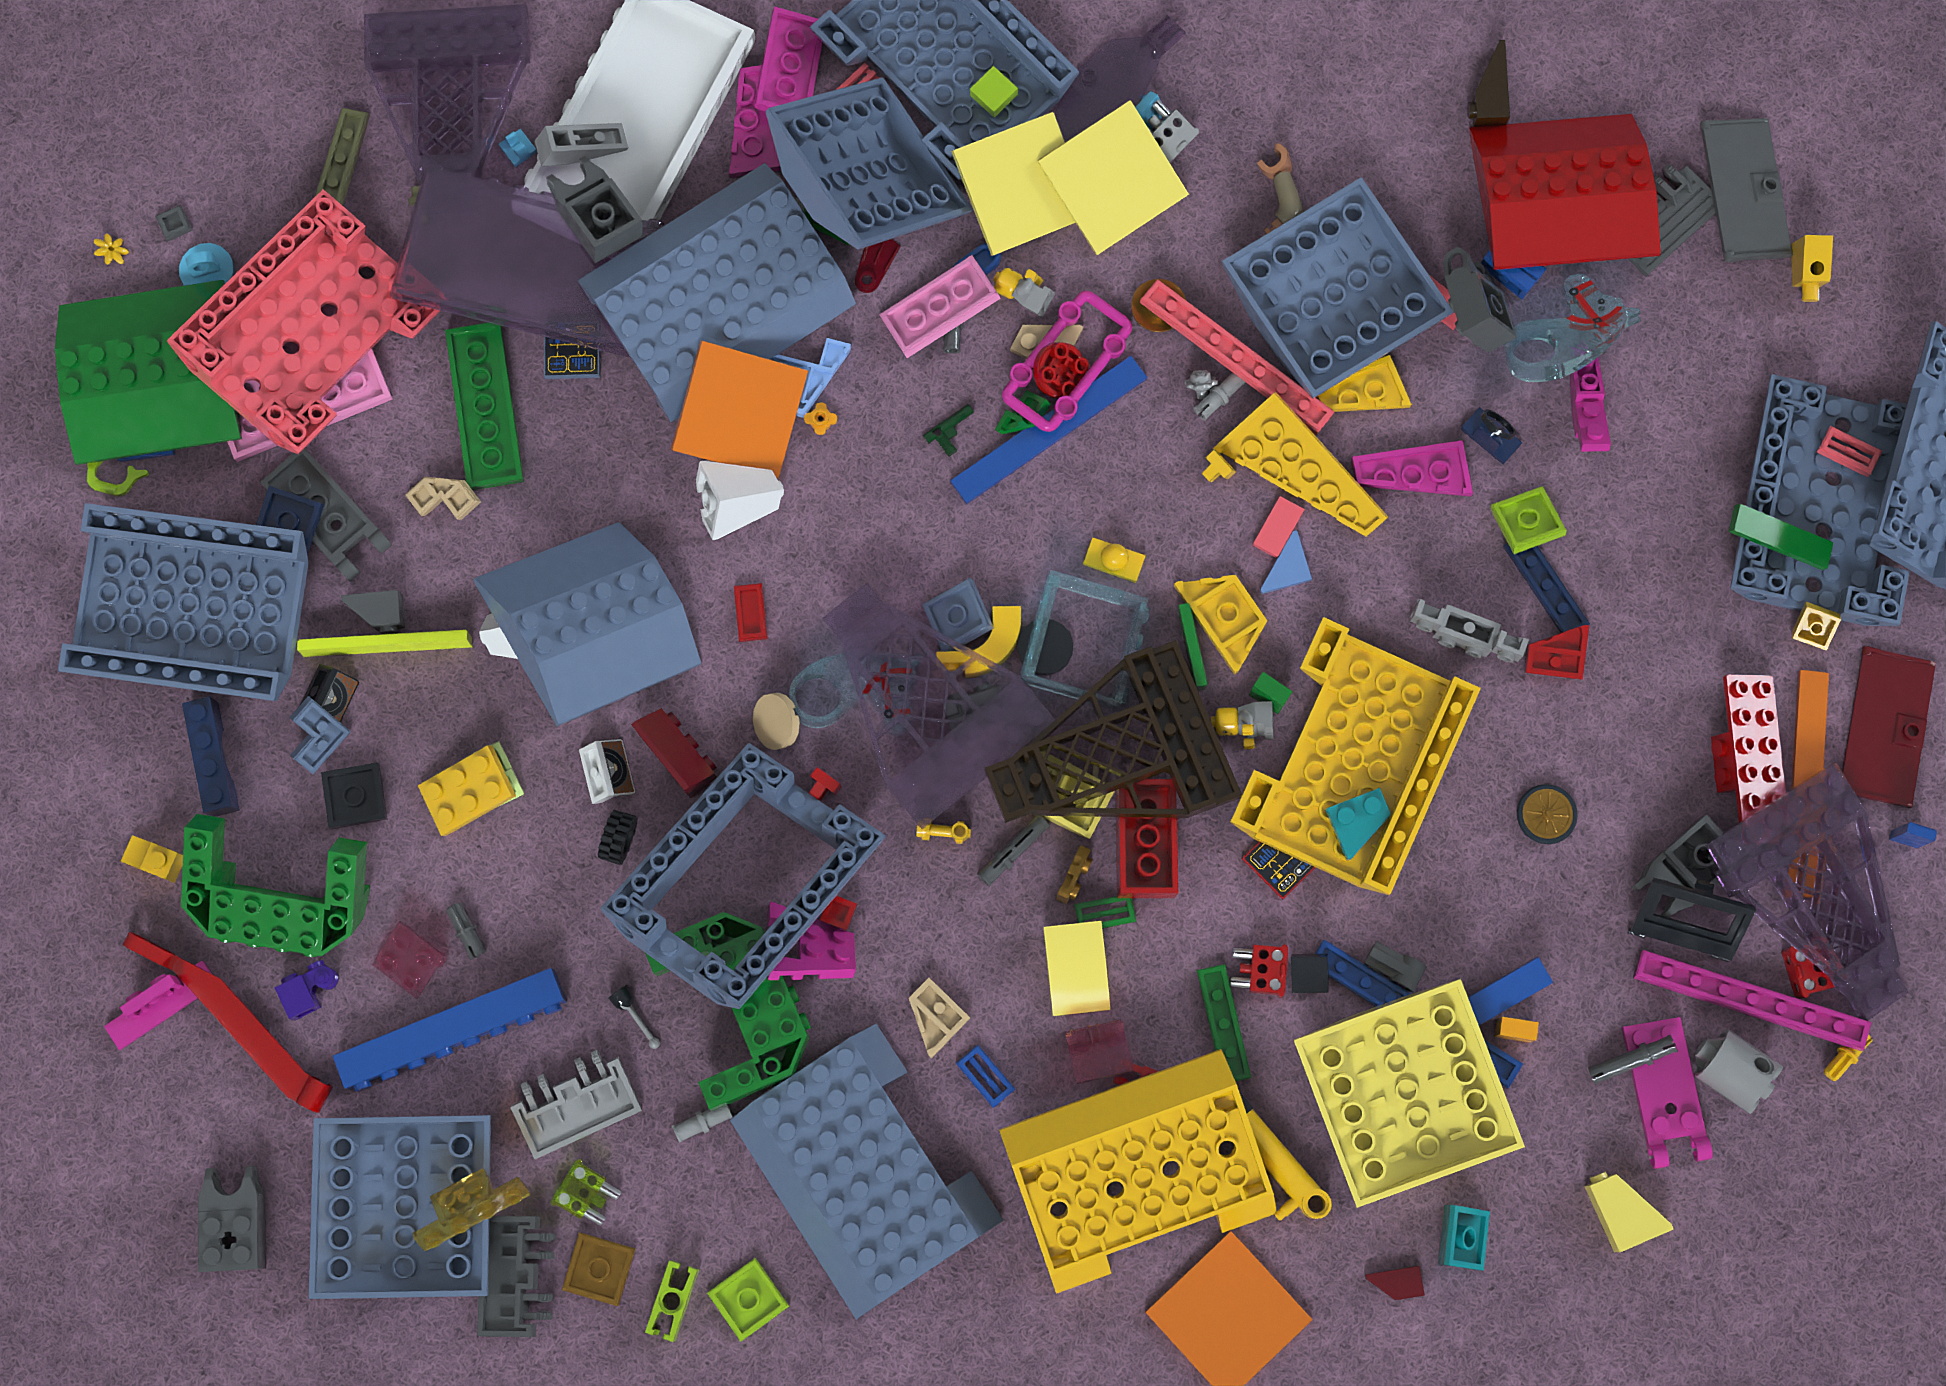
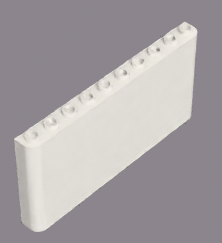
M625 0L622 7L616 9L613 15L612 26L609 30L604 31L600 40V48L597 53L591 55L585 75L580 76L577 80L575 93L572 99H568L565 102L562 110L563 115L559 123L555 122L553 125L622 123L628 149L590 159V161L603 169L608 177L613 179L642 219L643 237L607 256V258L612 259L654 232L754 45L755 32L753 29L690 0ZM537 155L538 161L535 167L529 169L525 176L524 187L521 192L515 194L512 200V210L514 214L582 245L557 211L555 199L547 185L546 178L552 174L568 185L579 184L585 179L580 168L581 162L569 165L541 166L539 156Z

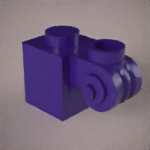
M323 960L310 964L307 967L309 972L298 976L297 973L286 976L281 980L282 984L275 987L289 1019L296 1021L321 1008L315 995L316 989L320 987L325 990H331L338 984L339 977L337 972L327 967Z

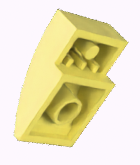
M1045 751L1041 752L1043 758L1046 753ZM1050 754L1047 758L1048 761L1063 766L1064 762ZM1069 762L1066 766V769L1080 775L1083 771ZM1047 767L1054 784L1059 772ZM1087 772L1085 773V777L1100 783L1101 780ZM1063 774L1058 787L1073 793L1078 780ZM1081 782L1077 793L1094 787ZM1114 791L1078 804L1076 808H1106ZM1057 793L1060 800L1067 798L1066 796ZM1042 816L1087 839L1091 838L1101 818L1087 816Z
M1093 921L1044 927L1053 1016L1110 1010L1102 922Z

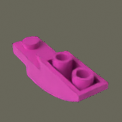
M1597 352L1569 353L1571 407L1575 438H1579L1581 452L1609 451L1611 441L1603 403L1605 391Z

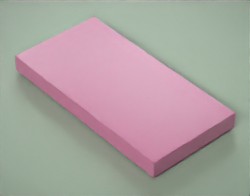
M971 255L879 315L906 358H909L1001 298L973 255Z

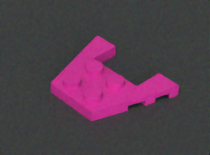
M770 902L767 910V926H771L787 907ZM816 919L797 941V959L784 957L768 975V980H779L780 976L791 975L792 980H802L803 975H818L819 979L853 978L856 970L854 933L846 932Z

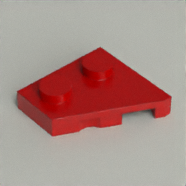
M1582 625L1528 644L1524 673L1583 680L1590 625Z

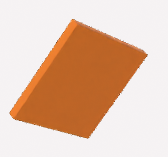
M700 340L671 450L718 463L772 470L776 478L779 479L808 370Z
M1232 1231L1225 1235L1145 1311L1212 1386H1244L1313 1320Z

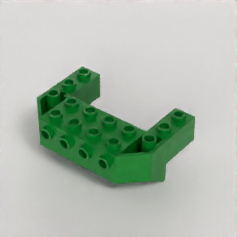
M196 814L184 827L181 907L207 937L218 939L224 943L238 942L254 948L262 946L274 948L278 952L292 951L303 953L307 957L323 956L350 937L363 920L371 886L364 884L367 842L340 837L328 850L325 896L318 898L235 884L236 863L223 861L225 818Z
M722 912L673 934L704 956L713 952L725 961L727 967L735 971V967L764 935L765 930L761 926ZM646 954L653 974L658 977L670 972L669 969ZM767 976L740 1009L732 1008L753 1059L698 1082L709 1110L714 1111L762 1089H769L796 1073L810 1038L807 1030L811 1026L805 1012L799 1013L795 1004L800 1001L793 985L788 987L784 976H780L779 980H768Z

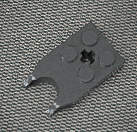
M584 156L579 159L581 162L580 168L585 177L581 183L568 185L552 174L546 178L547 185L554 196L557 211L592 260L597 263L643 237L642 219L613 179L609 178L603 169L593 164Z
M1459 247L1447 252L1443 268L1450 295L1448 303L1456 314L1457 321L1455 325L1460 335L1466 336L1475 346H1480L1488 353L1517 338L1503 291L1495 286L1488 269L1477 261L1473 263L1471 256ZM1457 255H1462L1463 265L1452 269V259Z
M1706 814L1694 822L1645 866L1640 879L1632 888L1635 892L1651 883L1653 877L1695 889L1697 879L1712 883L1715 887L1741 864L1746 857ZM1703 853L1705 856L1702 859L1703 862L1698 860L1697 854ZM1669 896V902L1661 916L1670 918L1676 912L1687 909L1695 903Z
M246 1166L245 1175L239 1190L231 1195L223 1190L221 1181L218 1178L217 1168H206L204 1183L198 1196V1272L265 1269V1194L258 1179L257 1166ZM232 1233V1236H236L237 1241L231 1244L230 1247L228 1238L231 1237Z

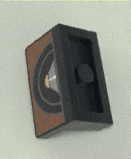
M319 664L302 702L309 696L341 722L359 681L333 667Z

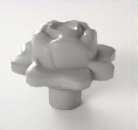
M1207 370L1193 371L1190 379L1185 380L1186 388L1196 391L1197 399L1207 397V390L1213 385L1218 384L1216 377L1211 376Z

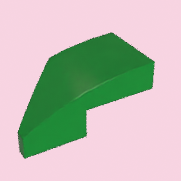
M1028 390L1025 391L1020 399L1021 402L1042 417L1051 405L1046 399ZM1006 409L995 431L1000 434H1007L1031 428L1035 425L1015 410L1011 412Z

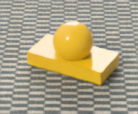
M1092 537L1083 565L1136 583L1146 555L1125 549L1120 544H1111Z

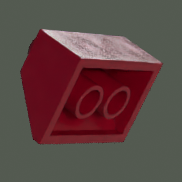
M661 708L631 724L690 799L717 778L713 772L717 768L707 755L703 758L695 750L699 747L698 743L689 733L685 736L678 729L682 724L672 712L666 714Z

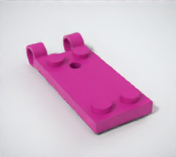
M1677 1017L1622 1027L1627 1052L1639 1048L1641 1043L1645 1042L1647 1045L1670 1034L1678 1050L1676 1053L1674 1052L1654 1060V1064L1650 1066L1644 1064L1631 1070L1649 1156L1653 1155L1654 1158L1650 1159L1651 1167L1653 1169L1669 1167V1155L1663 1140L1685 1136L1690 1137L1692 1149L1696 1148L1697 1150L1693 1152L1696 1162L1712 1159V1146L1705 1130L1681 1018ZM1668 1103H1672L1675 1106L1674 1114L1666 1112L1665 1106Z

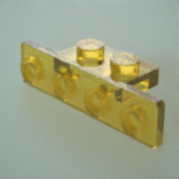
M482 1168L430 1196L438 1220L413 1232V1238L424 1251L438 1247L442 1242L453 1236L464 1233L479 1222L493 1217L496 1213L511 1205L519 1203L530 1195L529 1189L520 1177H516L493 1189L488 1173Z

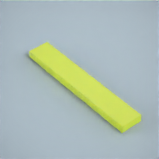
M466 629L297 640V650L303 657L473 647L472 637Z

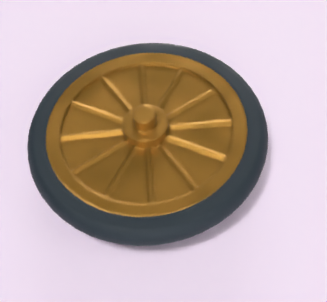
M1550 784L1535 786L1529 789L1518 803L1517 820L1524 834L1535 842L1541 844L1559 843L1570 836L1577 823L1578 813L1573 798L1558 786Z

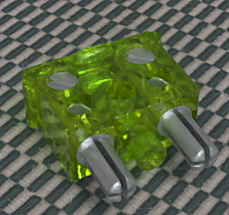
M582 1159L575 1160L552 1198L551 1205H558L579 1219L585 1216L596 1224L602 1225L603 1222L599 1219L605 1221V1216L590 1208L591 1203L600 1209L604 1206L607 1200L597 1194L599 1190L615 1200L619 1198L603 1188L602 1185L618 1195L621 1194V1191L605 1182V1176L583 1164ZM590 1175L596 1177L597 1182L595 1185L589 1184L588 1177ZM582 1188H586L589 1191L587 1198L581 1196L580 1191ZM574 1201L581 1203L580 1210L573 1209L572 1204Z

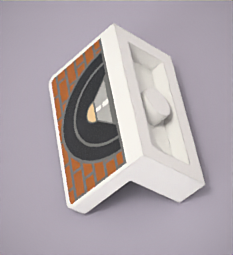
M621 739L595 741L579 749L592 804L605 802L615 796H626L635 793L624 744Z

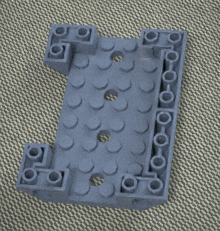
M1932 321L1923 345L1869 546L1937 587L1946 589V437L1944 436V432L1946 434V327L1937 321Z
M1771 374L1745 506L1815 535L1816 526L1825 525L1830 531L1827 540L1834 543L1828 569L1820 570L1739 536L1730 589L1748 600L1802 611L1805 602H1809L1840 613L1841 621L1863 626H1899L1910 571L1886 565H1880L1875 569L1878 551L1870 547L1869 544L1907 404L1882 399L1876 405L1828 395L1826 394L1827 386ZM1842 419L1848 423L1849 431L1847 434L1882 450L1869 477L1817 453L1827 429L1830 426L1835 427L1836 420ZM1831 437V440H1833V441H1835V442H1837V443H1839V444H1841V445H1843V446H1846V447L1848 446V447H1850V448L1856 450V452H1858V453H1860V454H1862V455H1864V456H1866V457H1868V458H1870V459L1872 458L1871 455H1869V454H1867V453H1864V452H1862V451H1860V450H1858V449H1856V448H1854V447H1852V446H1850V445H1848V444H1846V443H1844V442H1842V441H1840V440H1838V439H1836V438H1834V437ZM1827 472H1834L1839 476L1840 481L1838 485L1832 486L1826 482L1825 475ZM1808 578L1818 580L1820 584L1818 592H1811L1806 588L1805 583Z

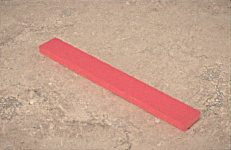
M1157 279L1141 298L1140 303L1267 399L1274 392H1277L1315 435L1321 431L1333 416L1334 411L1316 397L1312 399L1300 385Z

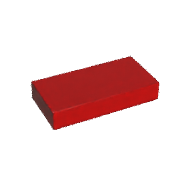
M762 583L734 586L739 642L767 639Z

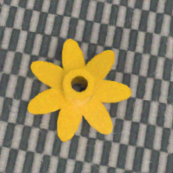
M107 233L104 235V241L94 239V243L100 247L94 252V255L104 256L105 264L107 265L112 262V259L119 264H123L124 260L121 255H126L129 251L126 248L120 247L123 242L121 238L112 242L111 236Z

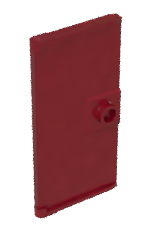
M1864 646L1862 647V657L1838 793L1842 796H1856L1912 808L1936 662Z

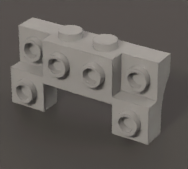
M1417 599L1410 615V622L1416 623L1418 629L1426 632L1434 630L1433 638L1438 639L1439 644L1448 648L1460 647L1465 649L1467 655L1475 658L1487 657L1490 652L1497 654V658L1510 663H1513V661L1518 662L1523 657L1529 641L1526 638H1515L1507 635V632L1503 630L1499 632L1501 624L1448 604L1445 608L1438 609L1425 604V601L1422 599Z

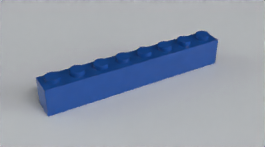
M549 968L333 1055V1059L344 1089H354L355 1093L370 1088L372 1086L370 1082L381 1078L382 1081H387L399 1076L398 1070L405 1067H409V1070L420 1068L426 1065L425 1059L435 1055L437 1059L447 1057L453 1054L452 1048L462 1044L464 1048L474 1046L481 1042L480 1037L490 1033L491 1037H496L508 1031L507 1026L518 1023V1026H523L535 1020L534 1015L541 1012H545V1015L556 1013L562 1010L561 1004L566 1003L567 1000L556 971L553 968Z

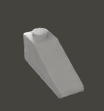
M622 123L545 126L535 140L541 166L569 165L580 162L579 159L584 156L590 160L628 149Z

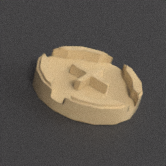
M781 693L763 695L757 701L753 711L755 733L759 741L765 747L772 750L791 746L799 733V716L795 715L793 710L796 707L792 700Z

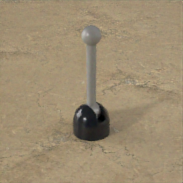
M625 985L608 998L617 1009H627L648 1038L649 1046L652 1049H657L660 1046V1040L653 1037L633 1009L634 995L629 986Z

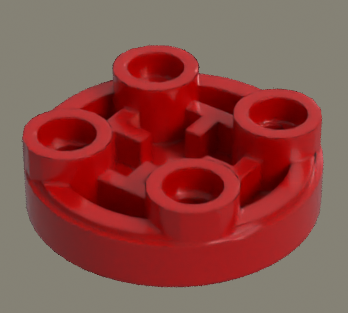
M1066 342L1050 343L1044 346L1035 358L1033 366L1034 379L1038 388L1049 397L1060 398L1062 396H1069L1088 371L1089 363L1072 344Z

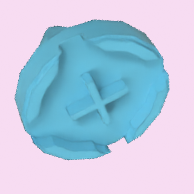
M212 243L198 244L190 248L182 257L179 265V277L184 286L224 280L227 283L235 275V263L231 255L221 246Z

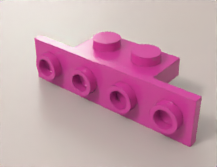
M203 960L196 964V966L211 973ZM162 974L151 981V987L143 992L137 991L126 998L127 1003L119 1007L123 1014L104 1026L118 1050L121 1051L198 999L179 977Z

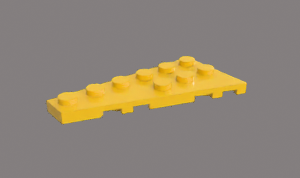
M1274 392L1213 448L1217 452L1234 459L1238 464L1255 471L1264 479L1292 495L1311 503L1313 507L1337 518L1338 521L1364 536H1368L1388 518L1387 514L1277 392Z

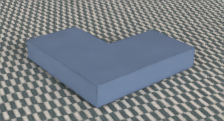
M308 696L289 717L308 733L306 738L290 756L314 774L351 731Z

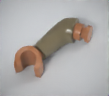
M1278 143L1275 144L1274 151L1281 159L1275 166H1267L1262 159L1257 163L1262 173L1273 180L1279 205L1277 212L1274 214L1276 220L1271 223L1272 227L1270 229L1266 227L1263 230L1265 234L1304 212L1300 196L1291 176L1292 162L1290 154L1283 145Z

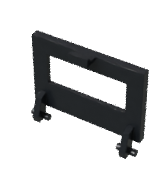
M1653 877L1633 924L1628 929V934L1664 941L1711 955L1712 958L1728 962L1729 960L1732 961L1756 912V906L1714 895V884L1697 879L1695 889ZM1662 895H1667L1734 914L1735 917L1727 934L1654 914Z

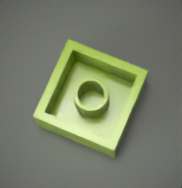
M994 66L970 88V96L994 118L1018 95V88Z

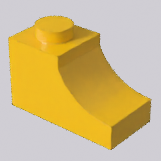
M132 835L121 862L175 883L183 866V855Z

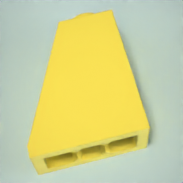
M1606 1171L1590 1177L1591 1183L1584 1186L1614 1252L1625 1251L1673 1230L1672 1224L1617 1174L1608 1176Z

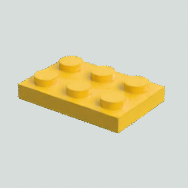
M490 745L485 746L418 785L441 836H446L516 797L493 746Z

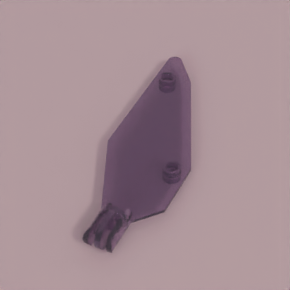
M1166 15L1143 37L1112 39L1078 69V76L1063 95L1054 114L1065 143L1129 100H1131L1135 107L1141 102L1161 56L1186 34L1175 21H1171V17Z

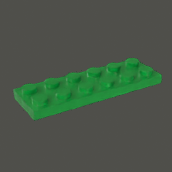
M495 321L445 330L467 484L472 490H479L524 482L501 322Z

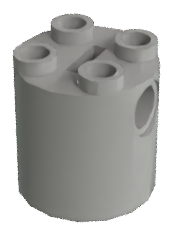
M1725 1029L1717 1038L1711 1039L1706 1037L1694 1054L1696 1059L1694 1077L1748 1114L1755 1110L1760 1097L1764 1100L1769 1097L1775 1087L1771 1081L1775 1080L1783 1069V1066L1729 1029Z

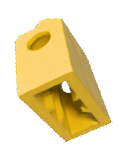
M1804 235L1791 244L1793 252L1791 256L1792 287H1802L1803 302L1819 301V287L1830 282L1833 235ZM1812 263H1814V274L1810 271Z

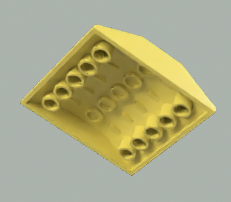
M1461 979L1398 998L1294 1039L1357 1208L1525 1147Z

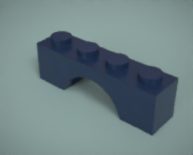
M210 696L182 703L203 813L216 817L240 811L235 784L229 773L223 752L222 733L224 728L219 703Z

